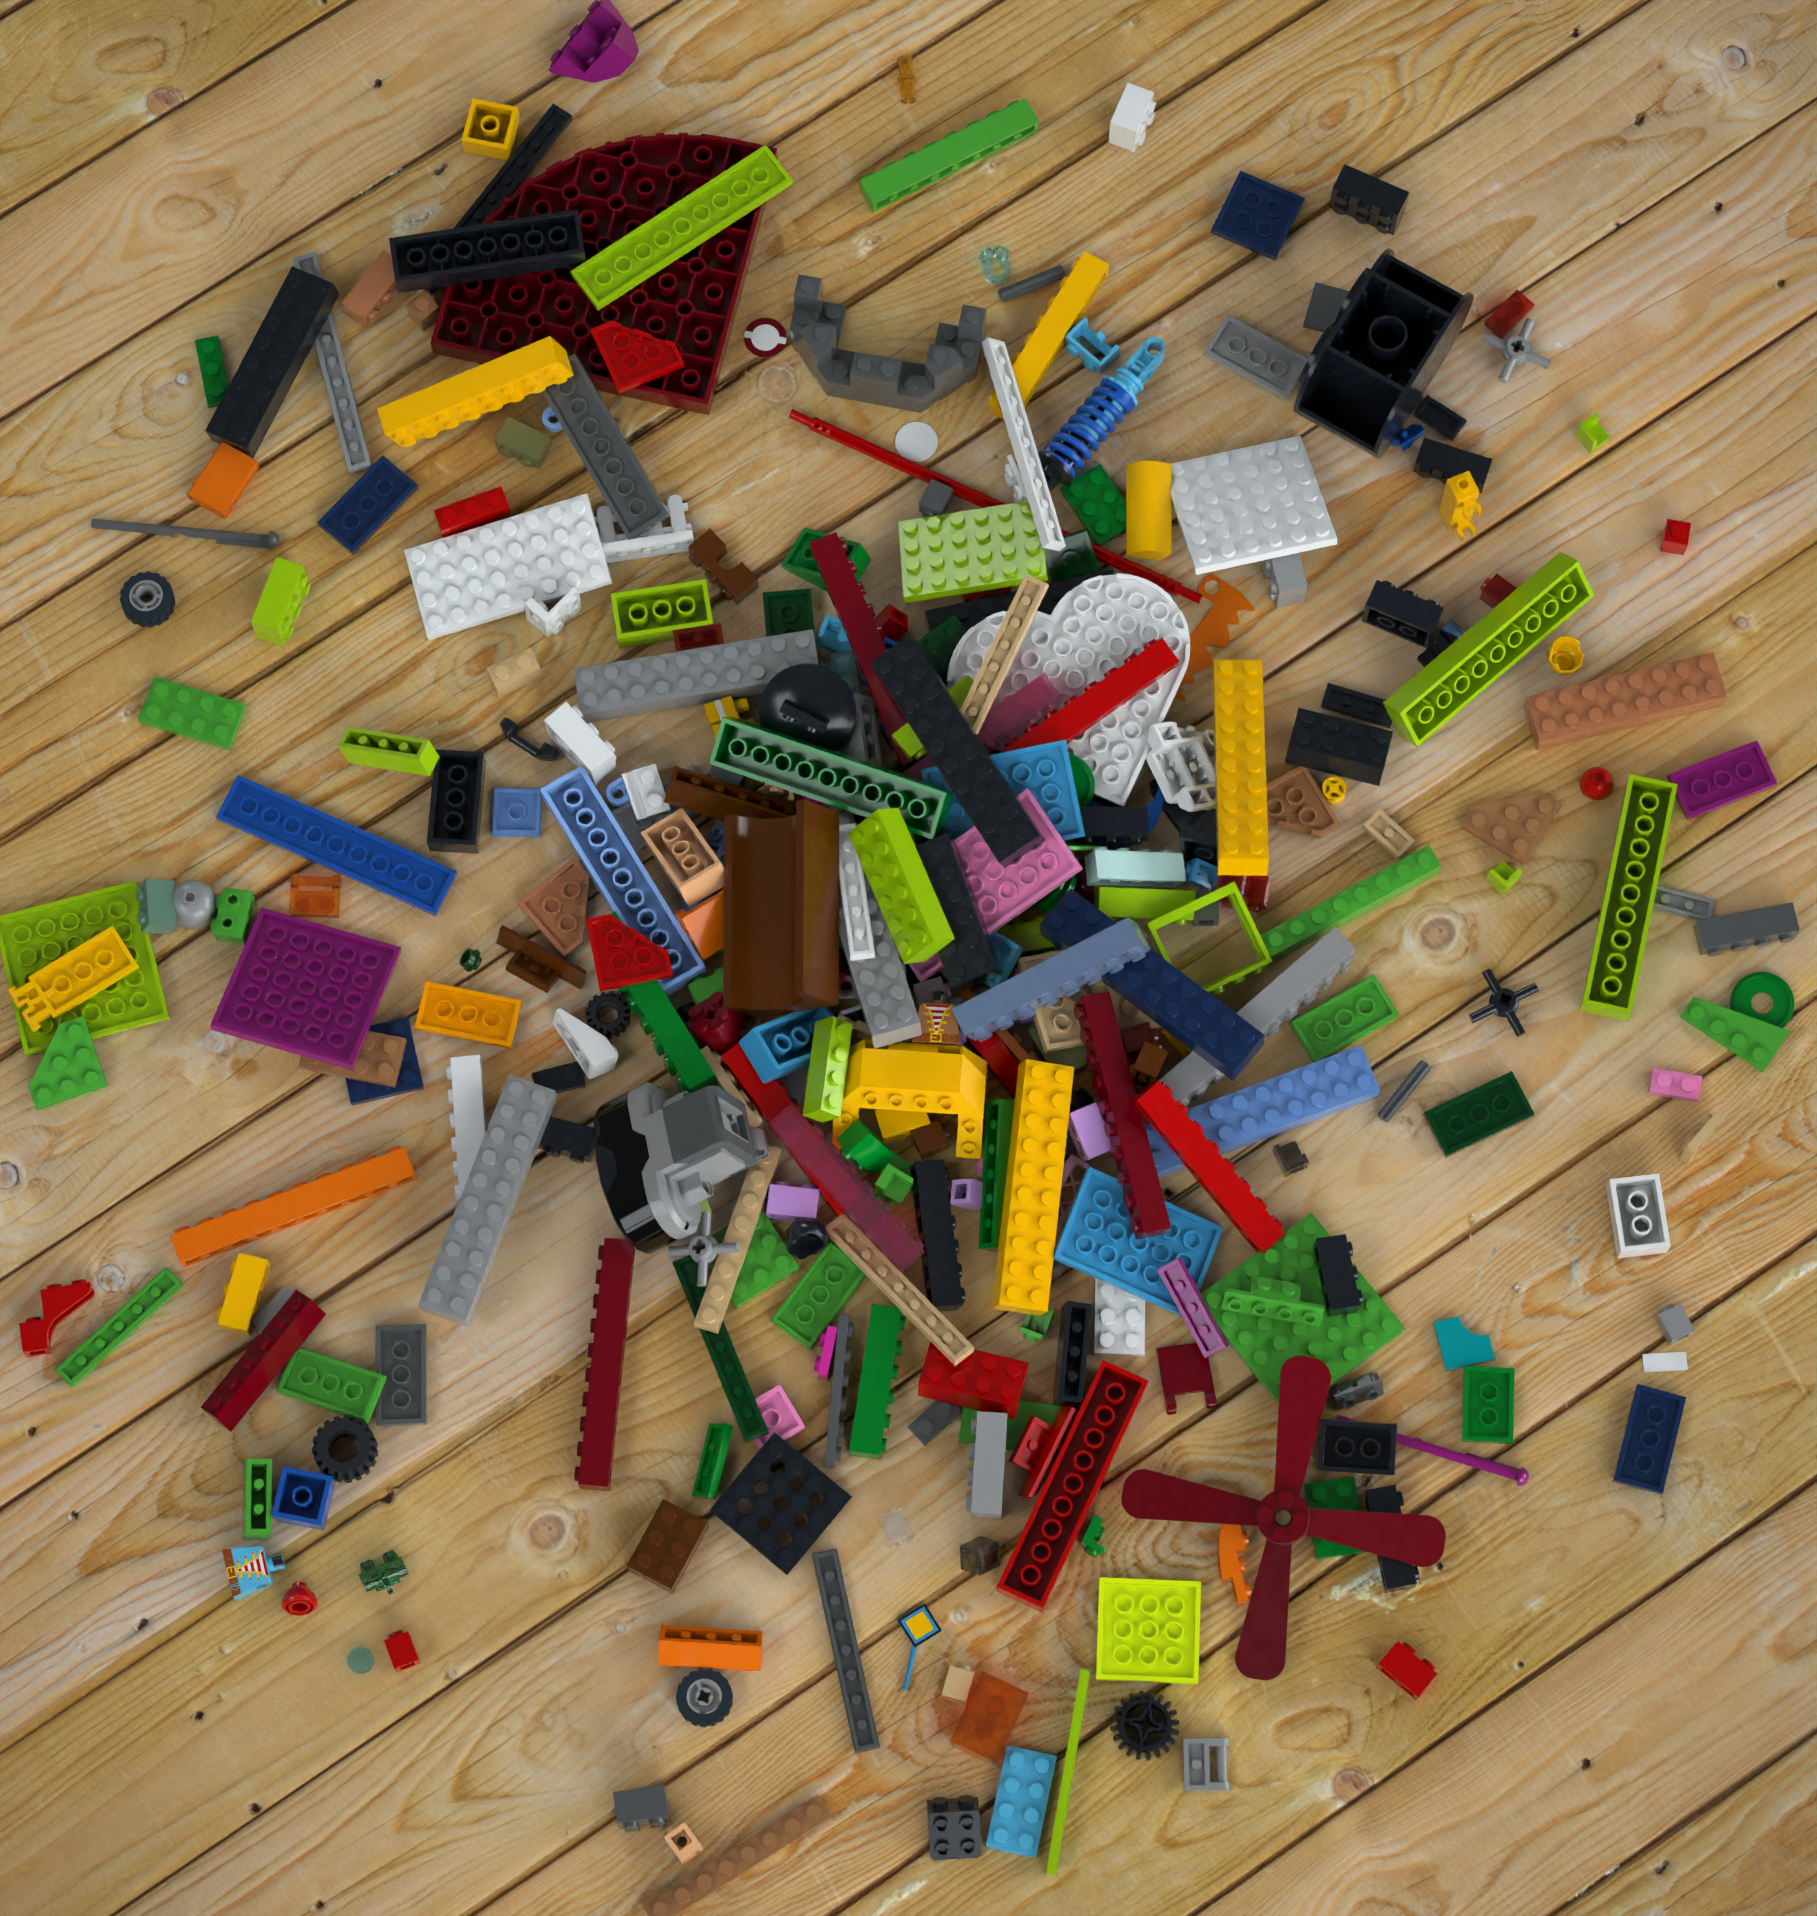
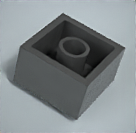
M665 1785L613 1792L617 1824L620 1829L624 1828L625 1832L639 1831L640 1826L650 1825V1828H661L666 1826L665 1822H671Z

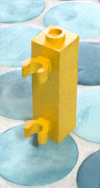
M1470 471L1447 479L1439 509L1448 531L1458 528L1457 537L1460 541L1464 540L1463 530H1469L1472 536L1475 535L1476 528L1471 523L1473 512L1475 510L1479 516L1482 511L1480 504L1477 503L1479 490Z

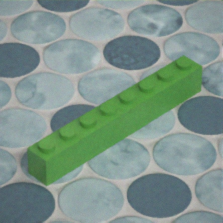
M1026 99L1013 101L1005 109L999 112L993 111L985 119L978 122L973 121L958 132H950L944 139L938 142H930L924 149L918 152H910L896 163L890 162L875 173H867L860 180V191L874 213L1038 132L1039 121Z
M1428 845L1260 935L1273 961L1268 964L1270 965L1329 933L1334 927L1339 928L1438 875L1441 864L1430 846Z

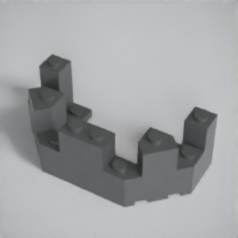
M798 274L794 292V311L790 325V342L795 351L802 357L803 362L812 375L817 378L827 396L921 413L934 402L941 401L957 391V388L977 378L983 350L981 342L985 340L986 308L963 304L958 326L939 323L935 344H930L926 364H917L838 349L846 314V305L823 301L822 278Z

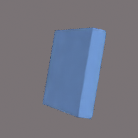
M493 788L492 837L541 838L542 796L540 789Z

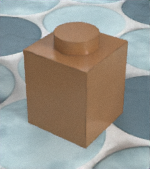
M425 290L406 304L408 316L423 332L436 323L440 308Z

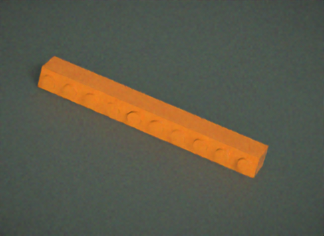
M400 1146L392 1147L386 1151V1154L381 1156L371 1155L364 1158L360 1164L354 1166L353 1164L344 1165L339 1168L338 1172L331 1175L330 1173H323L317 1176L315 1181L297 1183L292 1186L293 1189L286 1192L282 1190L273 1192L269 1195V1198L262 1201L259 1199L252 1200L245 1204L246 1207L241 1209H228L222 1212L220 1217L214 1219L212 1217L204 1218L196 1226L190 1228L189 1226H184L176 1229L175 1234L170 1235L180 1264L185 1268L417 1180L406 1148H400Z

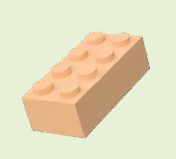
M683 808L640 832L650 852L688 907L724 887V867Z

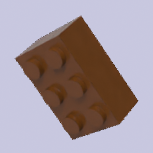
M662 1499L627 1564L628 1571L673 1594L709 1528L708 1522Z

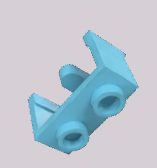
M1086 317L1065 336L1066 350L1074 357L1080 356L1088 370L1091 372L1096 370L1099 374L1114 359L1119 357L1120 346L1116 344L1111 348L1105 342L1106 337L1101 331L1095 334L1088 328V319ZM1082 337L1102 354L1104 358L1099 361L1077 341Z
M826 614L818 633V645L855 658L839 618Z

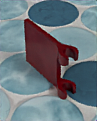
M1197 1343L1156 1348L1166 1413L1168 1415L1176 1414L1175 1396L1204 1392L1207 1409L1216 1408L1217 1400L1209 1357L1204 1358Z

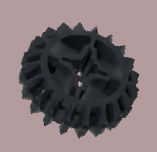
M1139 1691V1699L1137 1700L1133 1693L1129 1694L1131 1702L1129 1703L1123 1698L1121 1699V1704L1124 1709L1118 1706L1114 1709L1120 1716H1111V1721L1118 1723V1725L1111 1726L1110 1730L1112 1732H1119V1734L1113 1737V1741L1122 1739L1123 1742L1118 1746L1119 1750L1128 1746L1129 1749L1126 1755L1128 1757L1131 1756L1134 1750L1137 1752L1136 1760H1140L1141 1753H1145L1146 1760L1150 1761V1752H1154L1155 1757L1160 1758L1159 1749L1161 1748L1165 1753H1168L1169 1748L1165 1743L1174 1745L1176 1742L1170 1735L1178 1736L1179 1730L1172 1728V1726L1179 1725V1720H1171V1717H1174L1177 1711H1167L1172 1703L1168 1701L1162 1705L1163 1695H1160L1157 1701L1153 1700V1691H1150L1148 1698H1144V1691ZM1145 1706L1144 1713L1140 1717H1126L1133 1708ZM1152 1708L1157 1709L1162 1714L1166 1726L1153 1720ZM1146 1714H1148V1725L1151 1724L1152 1728H1147L1142 1738L1141 1727H1138V1723L1142 1724ZM1124 1725L1137 1732V1744L1128 1738ZM1150 1734H1165L1159 1742L1145 1746L1146 1738Z

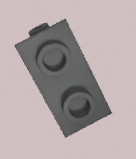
M1370 1372L1355 1378L1356 1387H1353L1350 1380L1334 1385V1388L1330 1389L1332 1398H1335L1336 1410L1351 1408L1357 1403L1374 1400L1378 1396L1383 1395V1383L1378 1373L1373 1374Z

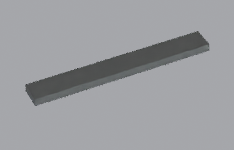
M837 1549L812 1554L854 1751L857 1754L879 1749V1740Z

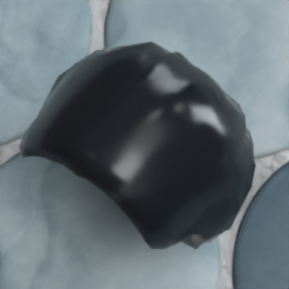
M806 1217L798 1218L787 1228L786 1249L790 1255L802 1260L812 1254L815 1255L828 1245V1231L819 1221Z

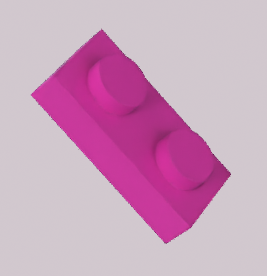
M828 1325L827 1332L821 1333L819 1346L823 1347L822 1355L816 1357L814 1371H818V1379L828 1381L838 1327Z

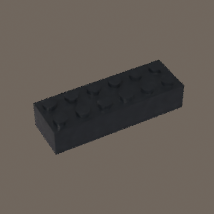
M946 833L915 846L955 938L938 951L950 987L960 992L1002 975L1003 971L954 838Z

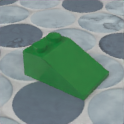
M804 527L781 567L827 591L809 549V543L829 534ZM844 539L848 548L845 554L848 560H853L857 569V573H854L857 582H859L872 559L860 543Z

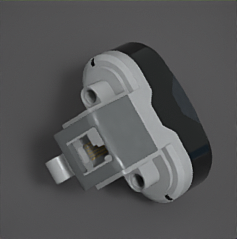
M645 1082L602 1104L597 1109L594 1118L596 1163L600 1183L610 1212L625 1238L636 1249L645 1254H652L695 1233L700 1221V1202L713 1196L712 1185L753 1166L769 1155L765 1132L760 1128L750 1129L745 1104L722 1088L714 1085L706 1086L692 1094L683 1091L671 1097L669 1093L660 1087Z

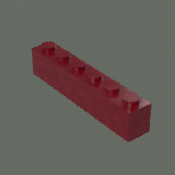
M295 1290L203 1403L201 1408L217 1423L231 1432L325 1317L326 1313L310 1298Z

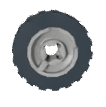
M702 1668L698 1669V1671L690 1672L687 1677L685 1676L682 1679V1683L679 1684L678 1692L676 1693L680 1713L685 1720L695 1726L712 1727L718 1722L721 1723L725 1716H728L733 1705V1693L728 1680L721 1673L714 1672L712 1669L704 1670ZM706 1693L709 1695L708 1703L700 1701L702 1694Z

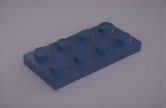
M382 455L317 524L348 552L354 555L418 489V485Z
M1640 1384L1636 1385L1612 1482L1660 1495L1663 1494L1686 1397Z

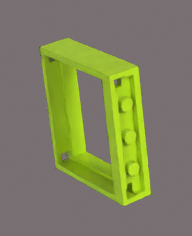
M1235 882L1229 883L1143 925L1155 952L1172 964L1156 930L1228 896L1258 960L1203 986L1202 988L1210 992L1211 995L1224 991L1223 985L1232 982L1234 986L1246 980L1245 975L1252 971L1257 975L1267 970L1266 964L1273 962Z

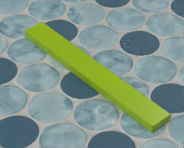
M1080 1669L1046 1875L1055 1876L1057 1873L1090 1677L1089 1670Z

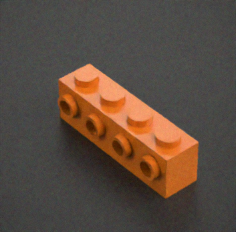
M661 1625L658 1665L760 1671L763 1631Z

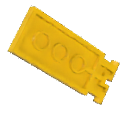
M111 926L29 976L30 982L18 989L16 986H13L7 992L18 1009L29 1006L21 1014L34 1032L41 1027L39 1023L50 1016H53L55 1020L135 971L139 966L115 928Z

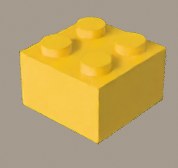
M472 98L461 140L463 151L465 153L508 161L511 157L520 122L518 107Z

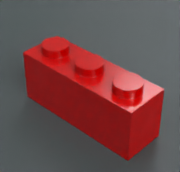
M502 486L434 510L443 538L512 517Z

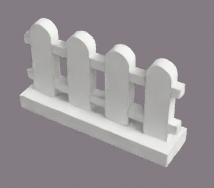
M679 495L670 496L666 508L671 515L672 526L662 528V522L638 537L629 540L625 533L615 535L613 522L618 521L614 514L611 513V509L608 506L599 507L597 517L594 518L596 525H599L600 540L607 563L689 551L688 546L694 542L691 523L686 524L684 511H689L688 503H683Z

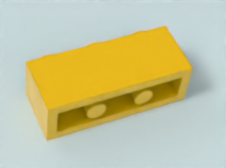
M238 1253L237 1259L232 1260L230 1266L232 1277L230 1283L226 1282L223 1290L225 1301L223 1307L219 1306L216 1313V1321H218L221 1329L250 1336L253 1326L251 1321L256 1316L270 1268V1263L267 1259Z

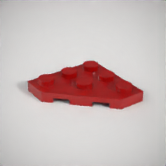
M609 321L590 329L594 342L619 394L685 367L678 348L672 341L655 338L652 334L635 328L633 330L621 326V323Z
M611 914L586 919L600 992L673 977L669 954L666 949L654 944L647 937L621 923Z

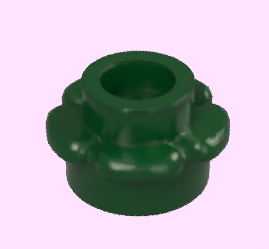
M470 948L466 949L460 958V966L464 967V970L467 972L478 969L482 962V958L479 956L480 951L477 949L475 951Z

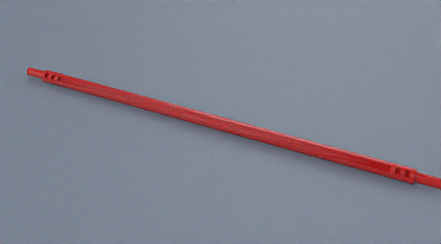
M794 409L790 412V419L808 426L809 430L924 482L930 483L931 479L953 488V495L977 506L985 508L1005 504L817 417L811 418ZM1061 529L1063 536L1070 534L1069 532ZM1091 543L1096 560L1127 574L1149 580L1174 596L1178 594L1193 602L1200 603L1203 595L1182 586L1181 582H1177L1172 578H1168L1163 574Z

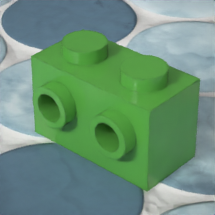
M223 888L222 894H219L217 897L216 908L219 909L217 918L213 917L211 923V932H213L216 940L241 945L246 944L255 904L253 892Z

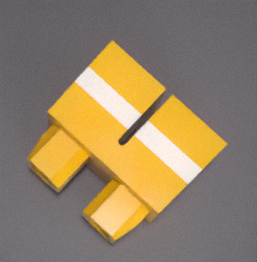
M732 696L703 704L704 712L715 740L722 717L732 716L740 719L739 715L750 712L746 697L733 700ZM753 718L745 720L747 722L755 724Z

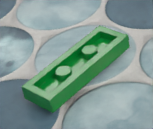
M218 335L195 340L208 408L217 407L228 388Z
M709 1423L692 1492L693 1497L716 1500L733 1426L725 1423Z

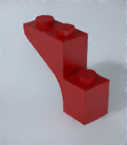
M81 1279L72 1281V1285L51 1284L47 1286V1289L40 1290L44 1319L31 1317L27 1318L26 1322L19 1323L22 1350L26 1357L52 1353L51 1338L54 1329L61 1321L93 1298L95 1292L91 1282Z

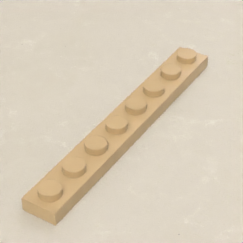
M1025 574L961 707V711L977 735L1049 587L1047 583Z
M768 1145V1157L755 1163L748 1169L722 1242L739 1243L740 1251L739 1253L718 1254L694 1321V1327L716 1334L719 1333L769 1192L770 1184L782 1155L781 1148Z
M844 1214L825 1227L829 1238L954 1366L974 1352V1346Z

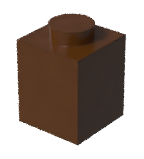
M939 1121L911 1132V1139L921 1160L949 1148L948 1140L951 1139V1136L946 1126L941 1127Z

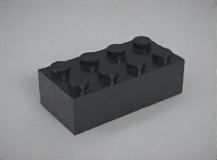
M1298 708L1285 763L1379 786L1393 731Z
M435 749L440 757L433 769L427 834L429 851L478 854L486 770L484 752Z

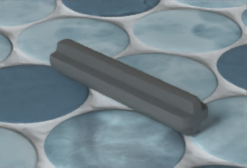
M1058 265L999 289V297L1002 302H1007L1063 279L1066 276L1065 271L1061 265Z
M1423 1060L1419 1061L1379 1111L1378 1117L1384 1122L1391 1120L1430 1071L1431 1067Z

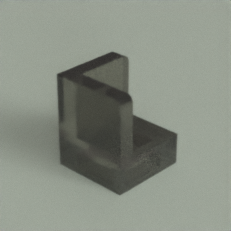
M1295 1141L1281 1147L1279 1144L1273 1146L1272 1152L1284 1177L1308 1167L1309 1161L1305 1153L1301 1154Z
M979 1536L961 1545V1570L980 1576L1000 1565L999 1542Z

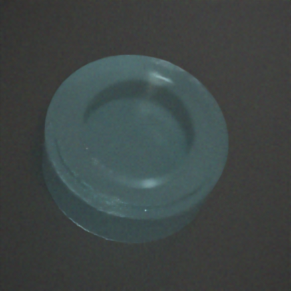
M357 1647L349 1653L347 1662L353 1672L363 1674L372 1668L374 1658L368 1649Z

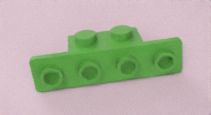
M1253 1275L1250 1280L1249 1292L1226 1288L1221 1305L1223 1310L1317 1327L1320 1326L1324 1313V1305L1300 1301L1301 1284Z

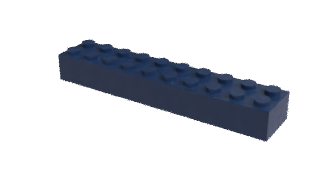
M1070 889L1039 925L1040 934L1057 948L1064 951L1116 924V922L1073 889ZM1152 949L1145 953L1146 956L1136 962L1131 960L1123 964L1124 968L1112 974L1109 971L1101 976L1103 983L1232 1081L1235 1080L1264 1045L1263 1033Z

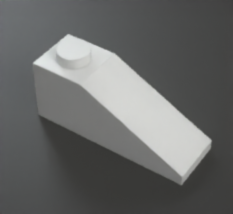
M557 1009L552 1024L588 1079L590 1080L614 1070L618 1059L616 1047L611 1045L604 1035L563 1009Z

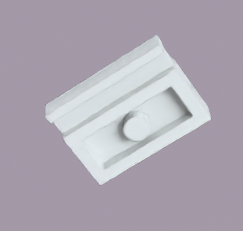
M656 764L622 774L636 821L671 810L669 804L664 802L666 794Z

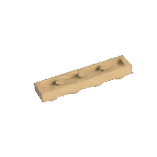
M708 1046L702 1048L700 1051L714 1072L719 1086L745 1104L750 1129H761L760 1123L763 1121L756 1110H750L747 1105L749 1100L743 1090L737 1091L733 1085L736 1083V1080L729 1070L724 1071L720 1064L723 1062L716 1050L711 1052Z

